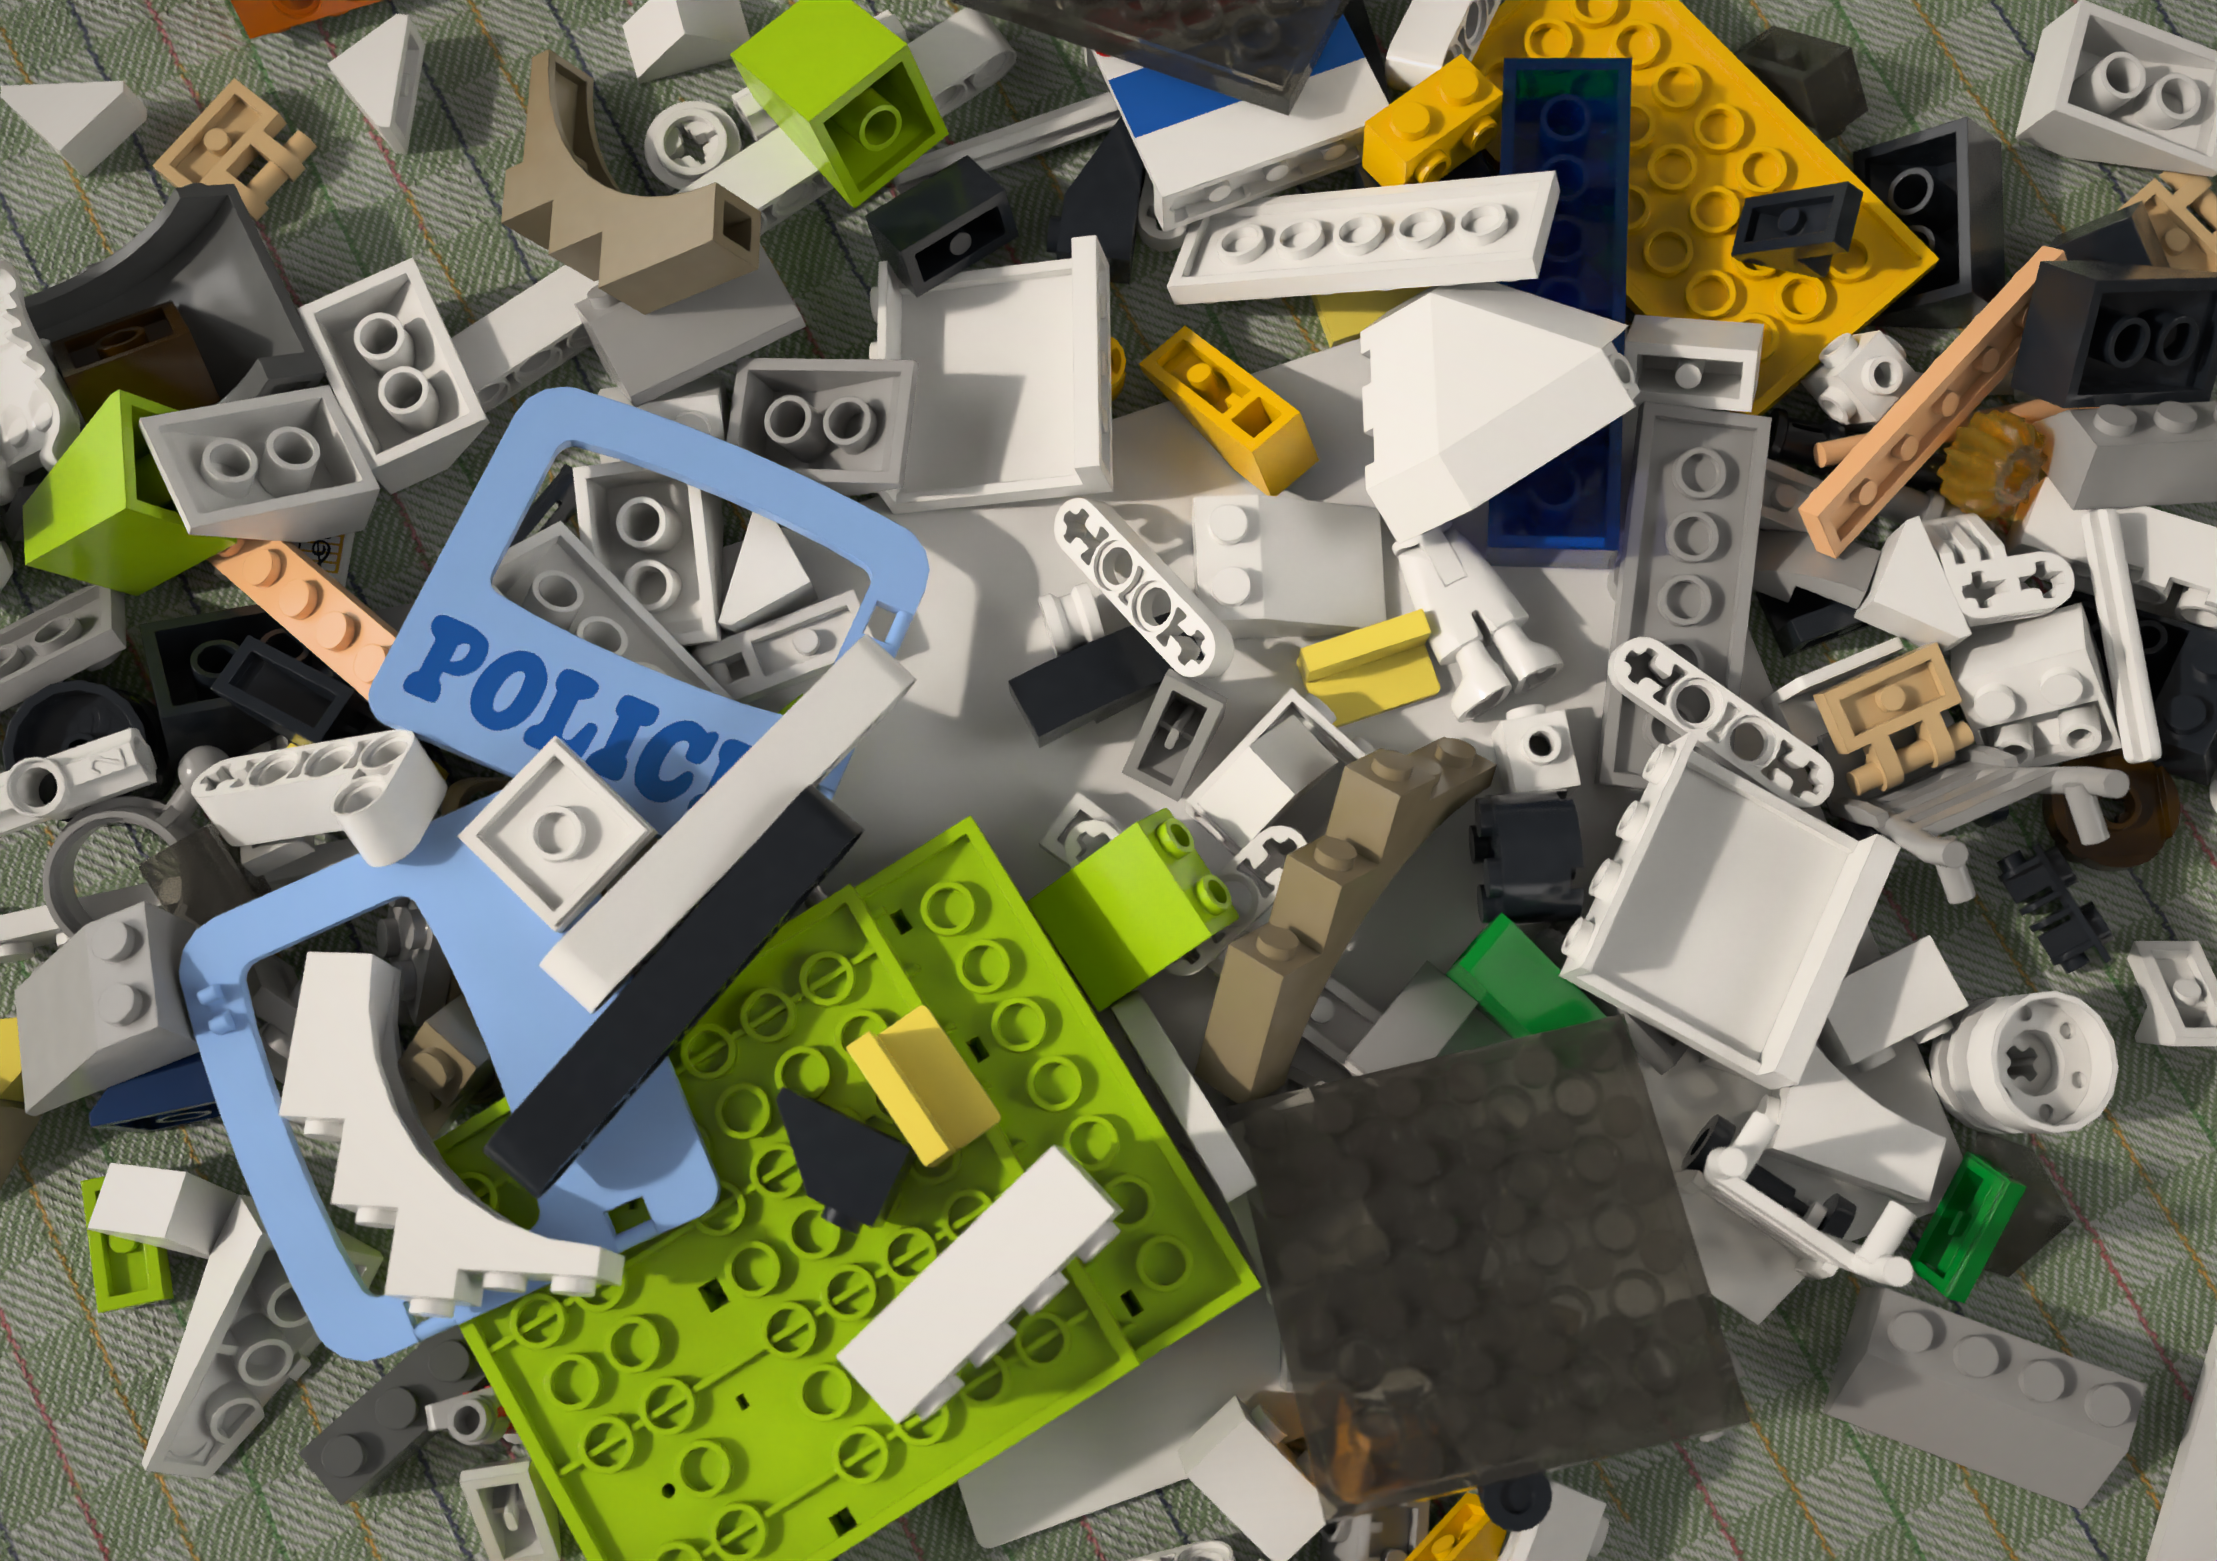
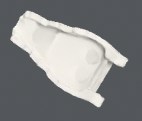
M0 259L1 506L13 500L18 488L23 487L27 474L42 466L50 472L80 434V417L71 392L44 350L29 318L17 270L4 259Z

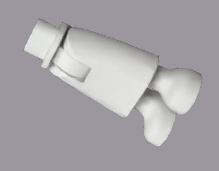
M1450 520L1401 544L1396 540L1392 545V551L1399 559L1400 568L1415 611L1423 608L1431 630L1428 641L1440 666L1458 662L1460 666L1462 681L1452 697L1451 710L1458 722H1466L1479 717L1501 703L1507 697L1511 688L1518 695L1547 682L1561 671L1564 663L1556 650L1535 643L1527 638L1520 627L1528 620V614L1478 549L1456 528L1452 529L1454 523ZM1495 644L1502 657L1505 673L1491 658L1486 647Z

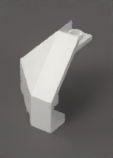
M1496 282L1456 284L1453 286H1431L1392 308L1361 331V355L1371 359V383L1362 387L1364 433L1374 437V462L1365 466L1366 491L1399 544L1406 542L1475 509L1636 407L1633 399L1641 391L1635 383L1633 369L1629 361L1617 352L1612 343L1629 325Z

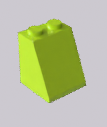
M799 0L730 54L753 98L854 209L949 134L908 44L852 0Z
M120 389L108 397L22 506L25 565L139 596L237 543V538L188 534L138 427L140 418L177 412L179 410Z

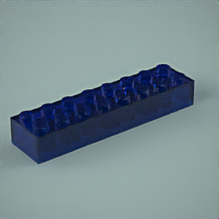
M1504 58L1498 176L1555 171L1560 194L1538 278L1513 282L1496 281V283L1625 324L1632 58ZM1625 330L1612 341L1617 352L1623 356ZM1623 415L1487 500L1485 559L1491 566L1614 568L1620 542Z

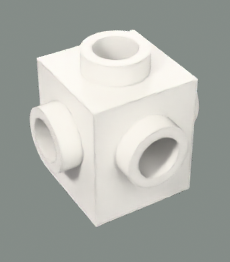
M1878 330L1856 335L1845 333L1834 339L1820 353L1819 360L1822 363L1800 383L1834 421H1838L1840 425H1850L1868 422L1878 423L1919 376L1905 360L1906 353L1903 347L1895 339Z

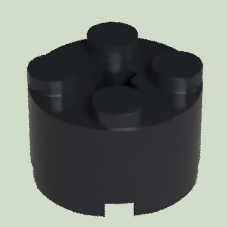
M1555 789L1486 795L1485 798L1475 799L1476 825L1469 826V849L1472 863H1483L1484 884H1480L1477 887V905L1481 923H1490L1501 913L1508 917L1515 925L1578 920L1580 918L1583 908L1584 888L1571 889V881L1575 879L1576 868L1584 867L1583 848L1574 801L1572 798L1566 799L1568 790Z

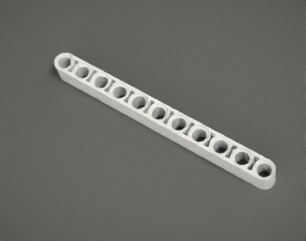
M979 5L968 6L958 11L908 44L941 117H944L1003 78L1012 69L1017 58L1014 49ZM778 127L676 194L689 192L717 182L761 211L760 235H762L834 187L784 131ZM564 265L451 338L485 413L499 406L592 345L574 304L588 298L587 293L598 285L599 280L594 282L569 266Z

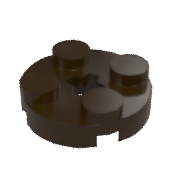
M2122 748L2063 761L2055 766L2096 767L2118 770L2127 775L2130 783L2129 789L2124 796L2112 798L2113 801L2123 802L2125 812L2116 815L2114 823L2107 821L2103 815L2110 837L2103 842L2093 845H2083L2081 843L2065 794H2043L2042 810L2047 830L2067 861L2081 863L2088 868L2099 871H2123L2150 861L2159 854L2157 852L2163 848L2166 840L2173 837L2180 820V799L2172 777L2163 766L2156 768L2151 761L2137 764L2128 763L2124 759ZM2097 796L2098 801L2102 799V796Z

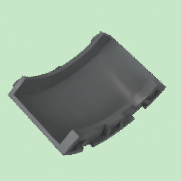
M192 183L175 188L157 216L124 247L102 262L93 263L85 267L78 275L41 292L24 297L27 313L38 338L48 339L51 343L172 300L192 334L221 401L212 405L317 387L327 373L235 184L206 185L203 183ZM58 365V370H57V371L59 372V374L61 375V377H62V379L64 380L65 384L67 385V383H66V381H65V379H64V377H63V375H62V372H61V370H60V367H59V365ZM74 400V403H75V406H76L78 415H79V417H80V433H81V431L85 428L86 423H85V421H84V419H83V417H82V415H81V413H80V410H79V408H78V406H77V404H76V402H75V400ZM44 466L27 474L23 487L18 488L13 500L6 505L0 506V515L12 542L24 540L22 506L48 475L49 472Z

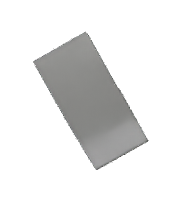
M1761 530L1758 534L1752 589L1788 603L1795 587L1798 586L1858 610L1868 589L1881 551L1851 542L1835 559L1817 552L1807 532Z
M1427 960L1346 1060L1393 1100L1399 1102L1479 1002Z

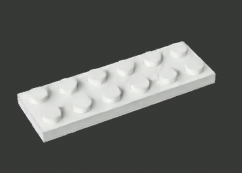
M1545 171L1260 198L1190 223L1167 288L1174 305L1537 279L1560 194L1556 172Z

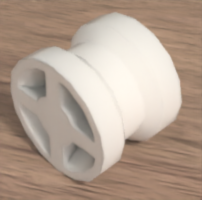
M1087 582L1075 585L1068 595L1056 597L1049 593L1038 597L1044 623L1056 657L1071 651L1075 645L1085 642L1090 643L1105 636L1098 609Z

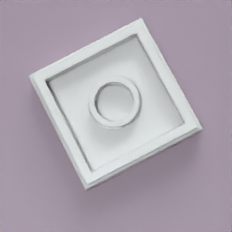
M554 736L457 837L554 932L562 933L658 832L562 739Z

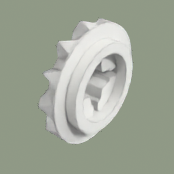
M703 101L680 102L662 111L649 126L644 141L645 158L653 176H656L671 192L675 189L682 190L743 150L738 128L732 118L716 105ZM686 133L688 138L693 139L698 145L708 142L703 147L705 163L696 162L690 155L680 158L686 153L681 134Z

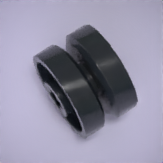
M79 679L50 684L27 698L9 721L2 747L6 772L14 764L25 758H46L128 728H136L151 748L157 765V782L119 796H146L163 800L173 786L177 768L171 769L158 710L154 704L139 694ZM52 773L47 774L42 779L38 789L39 797L45 805L53 800L58 789L57 780ZM72 818L63 819L61 821L69 822ZM110 823V824L104 825V827L113 826V825H119V824H125V823Z

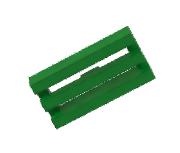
M1970 1151L1966 1152L1908 1261L1915 1273L1945 1297L1961 1303L1966 1302L2027 1188L2020 1181L2008 1177L2009 1174L2003 1169L1991 1165L1992 1162L1986 1157Z

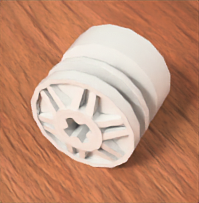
M2048 991L1968 1000L1969 1007L1949 1016L1954 1028L1933 1038L1929 1056L1933 1087L1945 1109L1968 1128L1988 1134H2015L2023 1132L2034 1134L2075 1131L2098 1118L2114 1095L2119 1068L2114 1039L2098 1013L2080 998L2065 993Z

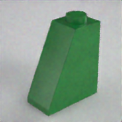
M1503 913L1479 932L1445 973L1447 977L1479 1002L1475 1007L1561 1081L1573 1077L1577 1071L1587 1077L1602 1062L1611 1049V1046L1603 1040L1615 1025L1575 984L1560 977L1561 970Z

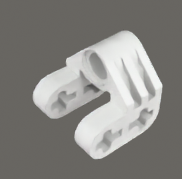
M1975 513L1922 521L1970 631L2013 620L2045 615L2058 608L2071 597L2075 587L2074 573L2070 565L2061 556L2052 552H2033L2007 556L2004 543ZM2036 573L2040 580L2050 579L2052 589L2043 595L2039 588H2030L2024 581Z

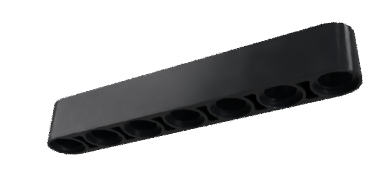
M813 785L806 787L499 1127L485 1145L483 1153L536 1199L542 1197L561 1178L855 845L865 829Z

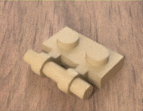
M234 78L152 166L161 177L175 188L192 183H203L206 185L235 184L251 219L257 222L269 209L265 203L288 179L294 182L306 168L302 163L317 146L300 130H297L283 146L275 141V136L287 123L279 112ZM260 155L268 163L245 186L237 180V177Z
M2163 171L2159 176L2175 191L2173 195L2154 178L2118 209L2120 210L2143 201L2171 268L2217 272V196L2209 189L2214 183L2207 176ZM2190 206L2215 232L2211 233L2187 208Z
M1937 642L1925 644L1813 695L1837 753L1849 754L1863 748L1866 755L1865 765L1846 774L1847 783L1852 792L1857 796L1875 788L1886 791L1904 782L1905 774L1925 765H1929L1932 768L1941 766L1952 761L1955 758L1956 751L1974 743L1972 730L1967 723L1960 721L1946 727L1940 712L1961 703L1962 699ZM1913 725L1917 733L1916 742L1895 751L1889 735Z

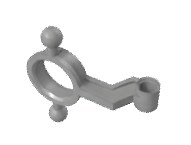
M198 746L189 750L182 757L178 766V778L181 784L168 803L146 796H119L89 806L66 824L47 855L42 877L43 894L47 908L53 920L64 934L71 938L84 925L94 921L83 909L77 898L73 882L74 863L81 846L87 838L102 826L110 823H130L145 827L163 838L172 848L178 858L183 875V893L180 904L174 914L175 916L194 924L196 930L216 917L212 910L218 895V863L209 839L200 826L191 818L199 806L191 793V787L202 772L222 760L229 759V756L224 751L213 746ZM273 954L252 965L248 971L246 981L254 1013L269 1023L262 1032L263 1039L277 1053L289 1059L303 977L298 981L293 967ZM42 962L41 964H39V965L33 970V972L31 973V975H32L44 962Z

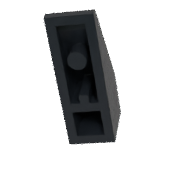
M1122 116L1064 194L1062 215L1050 216L1047 252L1056 253L1057 260L1072 258L1071 238L1096 235L1109 263L1110 282L1130 285L1138 228V210L1146 168Z

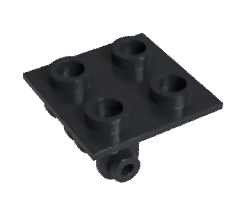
M2036 839L2031 842L2032 848L2036 853L2035 856L2026 860L2021 851L2018 850L1996 862L2002 871L1998 879L2000 882H2003L2016 904L2049 886L2053 889L2019 909L2021 915H2025L2056 898L2063 905L2062 908L2031 924L2029 928L2032 932L2040 930L2066 915L2070 916L2071 919L2037 936L2051 958L2050 961L2053 966L2061 964L2066 974L2071 973L2090 962L2084 951L2093 946L2096 947L2105 963L2112 960L2105 944L2115 940V937L2092 900L2079 906L2068 887L2079 881L2057 845L2044 851Z

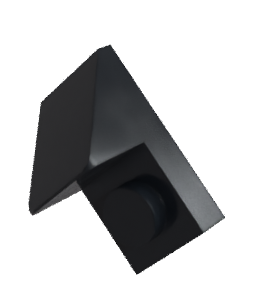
M1847 181L1745 198L1731 256L1738 261L1815 278L1826 277L1833 254L1849 252L1864 192Z

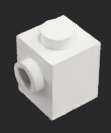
M1534 704L1518 707L1506 712L1507 720L1500 721L1491 733L1503 792L1516 793L1566 789L1568 790L1566 797H1569L1581 785L1565 709L1545 713L1544 705Z

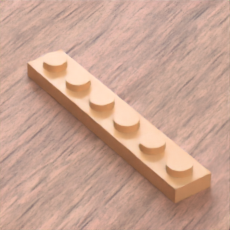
M2043 245L2014 274L2012 279L1992 301L1974 317L1972 322L1951 345L1934 360L1932 365L1911 388L1893 404L1891 409L1870 432L1852 448L1850 453L1830 475L1811 492L1809 497L1798 508V511L1817 552L1837 559L2015 366L2040 261H2067L2064 250Z
M237 538L236 544L207 559L369 701L368 693L370 686L398 635L394 628L292 542Z

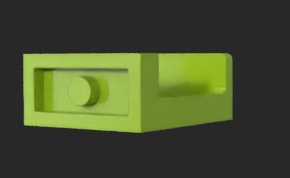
M1163 808L1137 821L1027 901V904L1098 1012L1126 996L1164 968L1239 919V914L1232 905V898L1228 888L1222 880L1210 872L1194 848V840L1188 828L1181 821L1175 819L1167 808Z

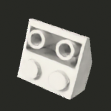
M2082 603L2058 608L2042 616L2013 620L1971 631L1972 635L1950 649L1951 676L1962 699L1960 705L1977 745L1995 747L2015 755L2019 767H2042L2122 748L2117 718L2100 651Z

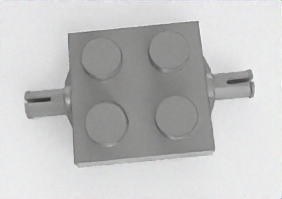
M404 897L390 902L387 919L379 920L376 934L377 947L381 958H389L391 965L401 970L398 1023L405 1026L414 1025V1027H419L445 1007L452 969L417 904L412 899Z

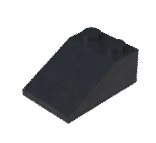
M2093 260L2040 261L2010 387L2061 408L2100 407L2107 404L2119 406L2150 405L2166 401L2180 403L2210 401L2217 376V272Z
M258 604L139 624L148 672L171 769L178 768L182 757L189 750L198 746L219 748L229 758L238 757L280 735L224 700L210 689L248 635L353 688Z

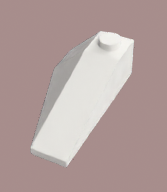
M239 1194L210 1253L144 1454L142 1465L145 1471L209 1479L264 1418L263 1407L289 1378L297 1381L311 1366L308 1357L322 1342L288 1279L252 1197ZM335 1227L343 1247L367 1289H369L384 1257L380 1251Z

